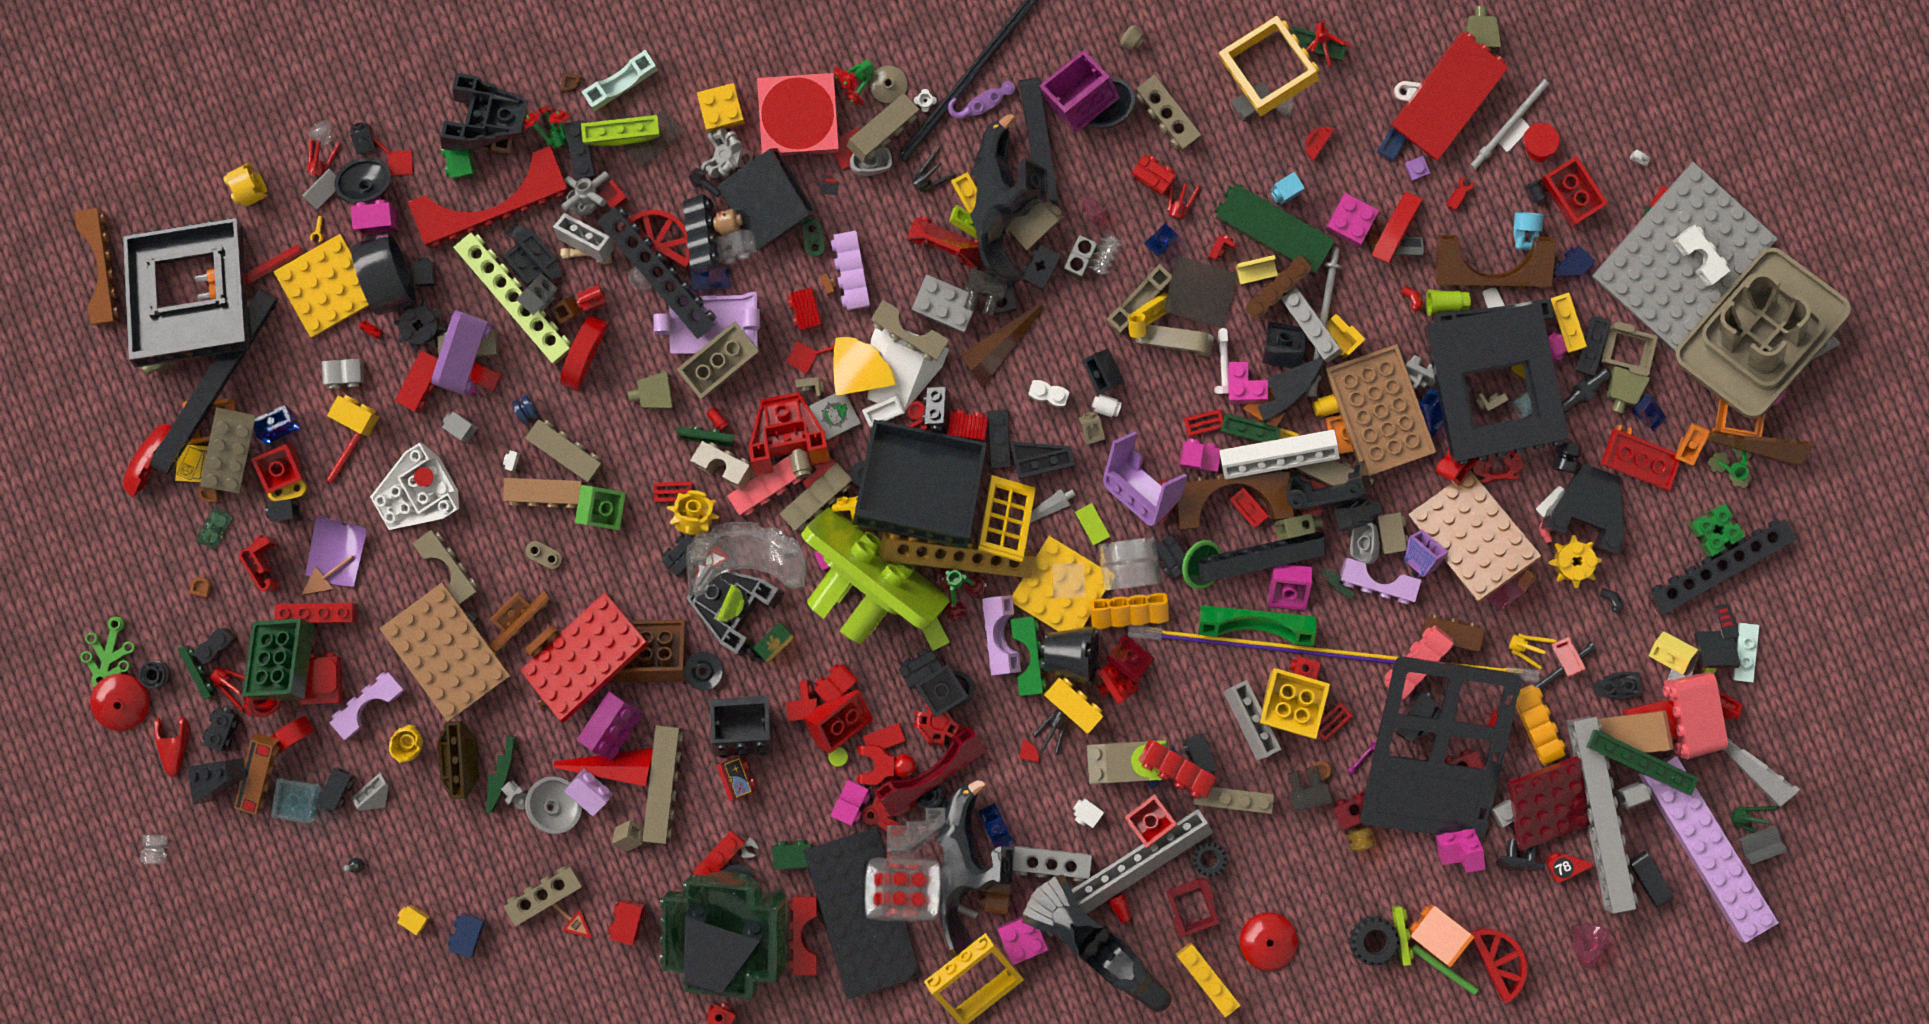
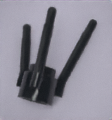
M939 147L936 148L919 172L914 175L915 178L912 182L920 192L923 190L928 192L931 188L956 175L952 173L929 184L931 182L929 176L942 163L939 162L926 174L924 171L940 151Z
M1055 710L1054 714L1050 713L1048 718L1033 733V737H1036L1051 721L1050 725L1053 727L1045 739L1041 751L1045 750L1056 729H1061L1054 752L1055 755L1058 754L1065 730L1069 724L1067 722L1068 716Z

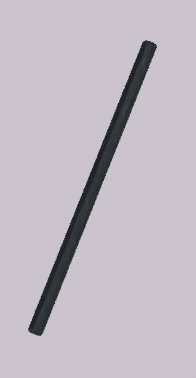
M1024 0L899 153V158L902 161L907 162L948 112L950 101L961 96L1038 0Z

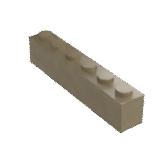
M656 725L643 833L644 842L666 844L672 838V828H669L670 820L674 819L675 809L671 808L672 801H676L677 790H674V782H678L679 771L676 770V765L680 763L681 751H678L679 743L682 744L683 732H680L681 728Z

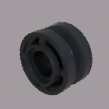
M160 660L147 662L139 670L140 682L147 688L162 687L168 683L171 676L168 665ZM153 670L157 672L156 679L152 675Z
M933 787V789L918 798V805L928 817H936L942 814L949 802L939 787Z

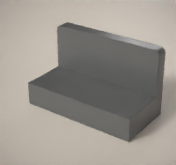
M1264 82L1253 87L1261 100L1273 93V91L1269 92ZM1244 93L1231 101L1242 121L1257 112Z
M1775 826L1739 838L1742 854L1751 864L1787 852V848L1781 842L1778 829Z

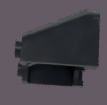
M1366 462L1355 463V470L1348 474L1349 480L1346 483L1313 489L1311 481H1303L1300 478V474L1291 475L1285 492L1288 504L1292 508L1308 512L1367 500L1372 494V485Z

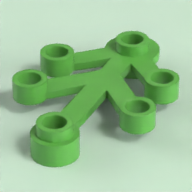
M112 617L108 621L110 632L105 650L99 642V637L96 633L90 632L85 637L86 642L93 646L102 662L99 669L93 660L94 655L92 652L84 651L81 653V660L87 663L93 673L91 682L94 687L98 684L99 677L105 678L112 674H120L129 671L131 668L129 661L122 660L116 668L108 671L112 662L127 653H133L136 649V645L133 642H125L122 648L113 652L118 632L125 628V620L121 617ZM115 620L118 622V626L116 628L113 627V622ZM90 635L95 637L93 642L89 640ZM128 644H131L132 649L130 651L126 649V646ZM86 653L90 655L89 660H85L84 658ZM124 662L127 664V668L125 670H123L121 667V665Z

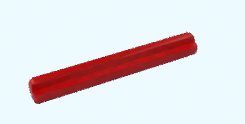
M296 244L246 272V286L302 255L301 247Z

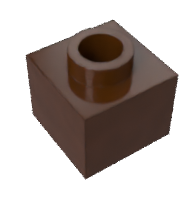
M572 295L551 307L560 324L581 312Z

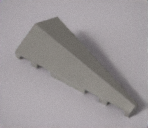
M1728 738V748L1723 749V751L1775 806H1782L1800 790L1797 786H1792L1784 780V777L1775 773L1744 749L1741 750Z

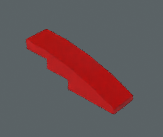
M1408 192L1404 193L1371 255L1373 258L1390 264L1396 249H1399L1405 234L1408 233L1423 201L1422 198Z

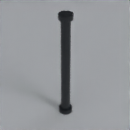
M1588 642L1587 646L1578 652V655L1582 660L1591 652L1595 653L1597 649L1592 642ZM1561 665L1534 685L1535 688L1538 687L1541 691L1565 673L1563 666Z

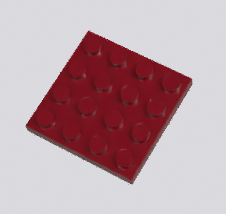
M1578 756L1508 782L1517 845L1521 851L1590 825L1582 764Z

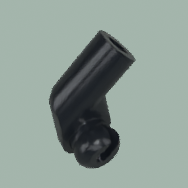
M1602 588L1600 597L1611 601L1612 612L1620 613L1624 608L1620 595Z

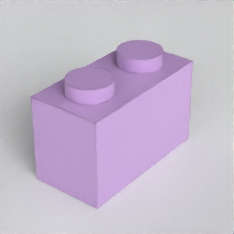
M585 769L564 790L565 793L592 816L607 803L613 794L593 774Z

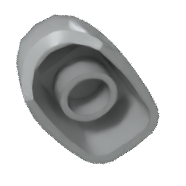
M880 147L876 150L877 154L869 160L867 158L863 162L853 153L850 159L852 172L859 176H872L889 171L892 165L889 149Z
M1368 522L1366 526L1352 530L1350 554L1356 561L1366 563V565L1374 563L1379 555V533L1377 525Z

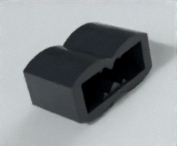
M219 628L210 635L208 641L201 643L195 649L194 655L202 664L213 663L219 659L224 650L234 645L237 637L229 628Z

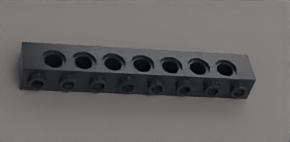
M614 206L597 222L693 335L700 339L718 324L716 315L703 306L705 304L701 297L695 296L692 293V287L687 281L680 279L678 270L674 266L670 267L668 265L666 256L661 251L657 252L653 247V241L640 232L642 229L635 221L632 222L628 218L629 213L626 209ZM619 222L625 224L626 229L624 232L619 231ZM632 237L638 239L637 247L631 245L630 240ZM645 251L649 252L651 255V259L649 262L643 259V253ZM657 266L662 267L664 271L662 276L656 274L655 269ZM669 281H673L676 284L675 291H671L668 288ZM682 295L686 296L689 300L687 306L680 302ZM694 310L701 313L700 320L694 319Z
M1777 518L1769 522V527L1764 530L1759 528L1751 532V537L1740 539L1730 549L1728 546L1725 547L1716 557H1707L1701 561L1702 564L1698 567L1693 565L1685 569V574L1679 577L1677 574L1669 578V583L1662 586L1659 584L1653 587L1648 597L1658 615H1664L1797 540L1786 519L1779 521ZM1770 532L1773 533L1775 537L1772 543L1769 542L1767 539V536ZM1752 542H1756L1758 545L1756 552L1751 550ZM1736 551L1740 552L1741 554L1740 561H1736L1734 559V553ZM1720 560L1725 564L1722 571L1717 567V563ZM1702 570H1706L1708 573L1706 580H1703L1700 576ZM1686 579L1691 581V588L1689 590L1684 587ZM1670 588L1675 592V596L1672 599L1667 596V591Z

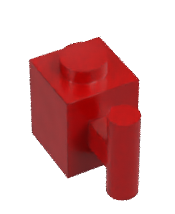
M599 285L577 293L578 299L576 301L579 309H584L586 313L608 305Z

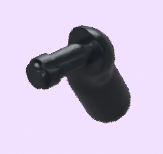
M745 648V654L749 656L752 662L753 660L763 662L764 659L756 657L755 651L752 648Z

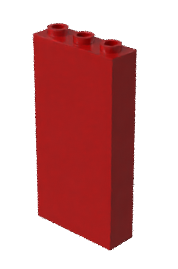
M1469 32L1458 34L1390 124L1392 128L1433 160H1438L1509 68L1505 65L1506 61L1498 55L1496 57L1490 53L1491 49L1484 44L1479 45L1475 41L1476 38Z

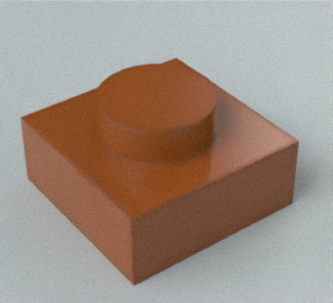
M827 273L820 276L828 296L834 294L833 288L837 286L833 277L829 278Z

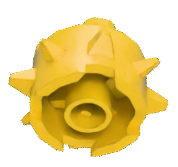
M690 490L687 494L679 493L674 506H667V509L674 512V518L670 521V524L675 525L679 532L701 536L709 531L712 519H719L718 515L712 513L716 501L709 500L706 494L700 491Z
M1572 535L1569 544H1555L1557 549L1554 556L1555 559L1548 561V564L1555 566V570L1559 574L1557 577L1558 582L1563 579L1571 580L1574 587L1578 588L1581 580L1586 578L1596 579L1593 572L1596 564L1602 562V559L1597 558L1592 550L1594 544L1592 541L1587 544L1580 543L1576 536ZM1573 558L1578 559V565L1572 564L1574 562Z

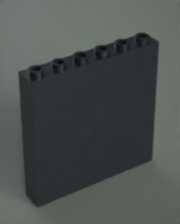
M874 419L852 525L967 549L987 443Z

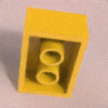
M1058 677L1043 695L1088 734L1102 719L1103 716L1100 714L1102 710L1096 704L1092 703L1090 705L1086 702L1088 697L1080 690L1075 692L1071 688L1073 684L1066 678L1060 679Z

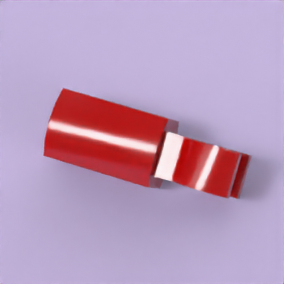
M1464 177L1459 180V188L1454 190L1446 204V207L1455 212L1458 211L1467 196L1466 192L1471 190L1474 185L1471 182L1469 187H1465L1463 185Z

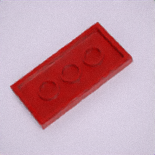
M1613 429L1600 465L1663 490L1671 491L1681 460L1675 458L1676 452L1621 430Z

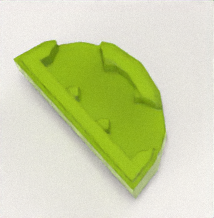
M731 584L716 618L718 621L727 622L735 616H739L743 610V595L741 590Z

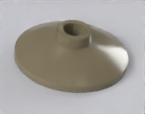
M880 67L872 74L870 91L878 101L891 104L903 93H906L907 78L897 67ZM890 80L892 85L886 86L885 81Z

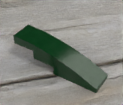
M506 736L505 755H497L496 774H488L486 813L494 812L503 795L501 789L507 784L511 773L517 736Z

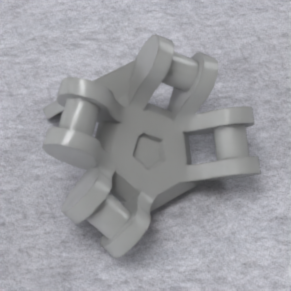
M721 127L717 132L711 131L708 133L709 140L714 145L715 151L713 158L703 162L701 169L707 171L708 175L712 178H717L721 174L727 177L731 169L743 168L753 160L754 153L742 147V143L737 140L738 136L734 131L727 132L725 128ZM745 154H747L748 161L746 164H744L743 160H741L742 156H744Z

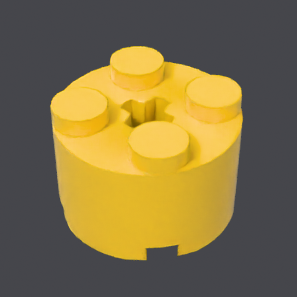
M246 163L223 177L224 182L233 192L231 194L233 201L236 204L240 203L244 207H248L267 197L264 194L267 192L265 182L259 173H254L252 169L255 167L251 163Z

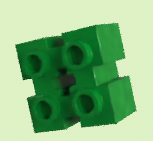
M1725 503L1719 504L1706 512L1709 517H1706V515L1699 516L1687 524L1694 537L1700 536L1703 542L1699 543L1706 557L1714 556L1724 550V543L1731 545L1745 537L1738 523H1731L1730 518L1733 515ZM1715 527H1718L1719 533H1714Z

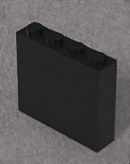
M778 148L768 149L717 185L721 191L720 195L729 204V209H734L737 214H741L743 225L740 226V229L746 233L749 238V244L756 251L767 248L816 214Z

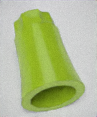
M1427 290L1426 309L1429 316L1442 312L1469 310L1470 308L1469 292Z

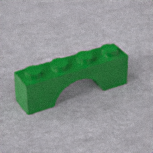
M1034 617L1010 619L1012 639L1021 641L1030 653L1028 668L1024 673L1017 676L1019 696L1043 693L1042 689H1046L1045 678L1040 676L1042 658L1038 659V651H1041L1040 639L1036 640L1035 632H1039L1038 620H1034Z

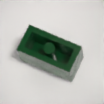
M807 839L795 840L796 844H788V841H777L776 845L772 846L773 870L808 867L803 850L811 848L812 843H807Z

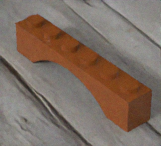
M99 208L74 211L77 230L91 245L98 267L96 289L88 304L90 324L101 326L119 323L120 310L116 306L115 300L118 295L116 288L113 286L115 274L110 265L112 254L108 250L107 244L109 242V234L105 230V224L107 223L106 214Z

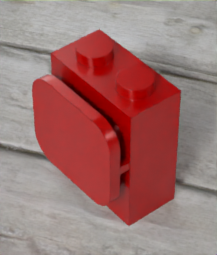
M323 653L324 657H316V654H310L305 699L300 700V705L343 702L341 656H335V653Z

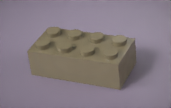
M216 407L200 486L234 493L240 492L255 415Z

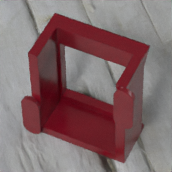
M1200 877L1165 890L1175 915L1173 922L1179 937H1184L1219 924L1211 902L1213 893L1207 880H1203ZM1200 888L1210 916L1183 926L1174 897Z

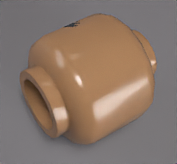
M734 209L720 211L713 219L716 232L722 236L738 233L740 226L743 225L741 214H737Z

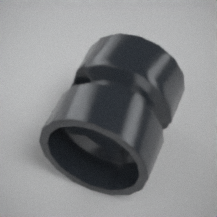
M1566 442L1562 445H1557L1555 453L1558 457L1554 458L1552 469L1577 473L1579 467L1577 458L1581 456L1582 446Z

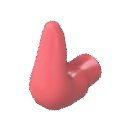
M1541 522L1539 526L1541 537H1543L1545 543L1551 542L1550 532L1541 529L1543 523Z

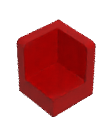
M611 180L609 182L610 185L600 192V196L606 200V203L612 209L614 206H622L628 199Z

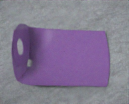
M316 516L305 575L310 577L316 566L324 576L350 555H353V559L326 578V580L330 584L354 587L366 538V528L351 523L344 526L341 523L342 521Z

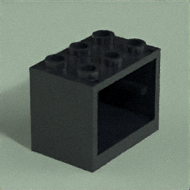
M768 696L710 700L711 744L715 757L729 758L732 755L747 757L749 754L765 756L773 753L772 709Z

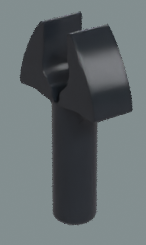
M695 168L691 171L692 174L688 177L695 188L702 185L715 197L720 196L721 191L706 179L707 171L700 168Z

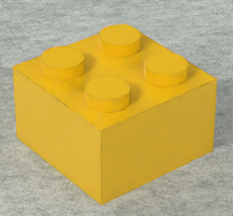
M734 83L697 92L708 133L717 131L721 127L727 129L745 124Z
M345 395L344 398L337 396L327 416L369 437L379 419V416L375 415L376 410L364 404L359 406V401Z

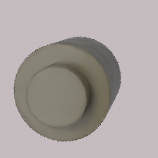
M803 449L792 451L789 458L793 474L796 475V478L802 479L811 476L812 467L808 452L803 451Z

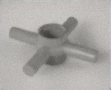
M603 172L592 182L587 178L576 181L572 177L567 176L565 183L575 189V195L561 205L562 208L567 211L578 201L583 204H590L594 201L600 206H604L606 200L595 193V188L609 178L608 173Z

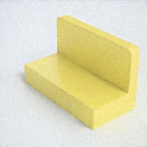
M1275 255L1237 264L1236 270L1240 285L1276 277Z
M1663 631L1655 641L1649 657L1684 674L1697 649Z

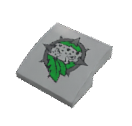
M835 393L809 406L824 430L827 441L861 424L846 394L836 396Z

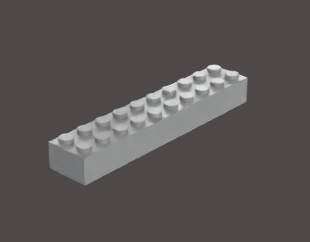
M1592 716L1566 720L1573 757L1578 756L1581 759L1588 806L1587 813L1590 822L1588 831L1604 909L1611 913L1634 910L1638 900L1636 893L1632 891L1631 885L1634 884L1633 876L1628 872L1627 866L1630 865L1628 855L1624 852L1623 846H1626L1624 835L1620 833L1619 827H1622L1620 816H1617L1616 808H1618L1617 799L1612 794L1614 783L1608 774L1610 769L1609 760L1605 756L1586 748L1592 731H1602L1601 722L1597 720V717Z

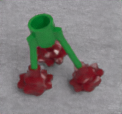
M941 568L940 572L936 573V585H940L942 590H951L952 601L947 604L943 613L946 614L947 619H953L954 621L964 617V612L967 610L961 601H956L955 590L962 586L963 581L967 582L965 588L968 589L967 594L973 595L975 598L979 594L983 595L984 590L988 586L985 583L986 578L980 577L978 574L974 578H968L965 574L961 575L959 571Z

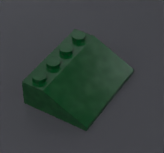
M301 618L252 622L242 697L287 701L305 699L314 631L313 624Z

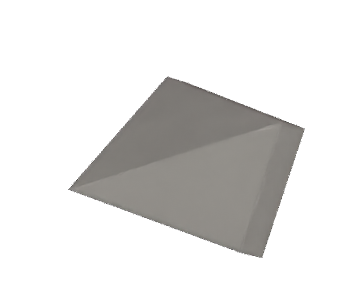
M379 773L351 797L357 810L385 808L388 784L383 775Z

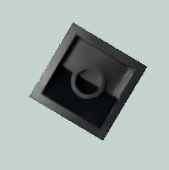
M1268 322L1262 363L1287 368L1300 366L1305 352L1306 334L1303 329L1297 326Z

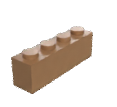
M504 478L503 501L508 502L509 506H520L521 502L527 503V506L539 507V503H546L547 507L558 508V504H566V508H577L581 485L584 482Z

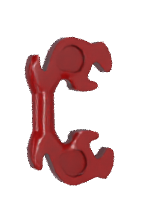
M1510 451L1508 454L1512 458L1510 460L1507 457L1503 458L1504 466L1508 467L1507 471L1499 473L1488 472V468L1491 467V460L1487 459L1486 462L1477 461L1472 467V472L1477 476L1484 477L1483 480H1479L1484 484L1496 480L1512 481L1519 478V476H1514L1513 474L1523 468V461L1520 458V453L1515 454L1514 451Z

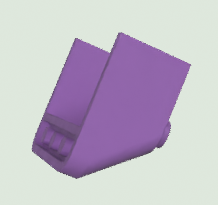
M455 310L432 375L431 383L442 389L470 397L471 394L468 392H471L473 387L470 374L481 341L485 337H489L491 328L493 329L494 325L488 321Z
M1132 432L1113 441L1103 483L1110 493L1147 525L1152 526L1159 523L1181 499L1187 475L1182 474L1163 483L1162 486L1141 469L1142 456L1134 449L1138 433Z

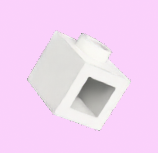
M1085 798L1083 801L1079 799L1073 807L1075 810L1073 814L1076 816L1075 820L1083 826L1088 824L1092 828L1104 813Z

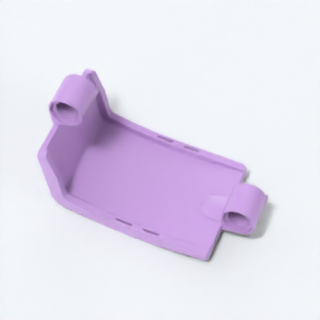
M757 292L732 296H699L705 303L703 306L716 315V321L718 322L700 339L693 335L670 306L669 314L653 315L654 334L670 335L671 354H696L734 321L739 324L758 348L757 330L760 329V309H757ZM681 296L680 302L687 306L689 303L686 296ZM697 310L693 312L694 319H701V313Z

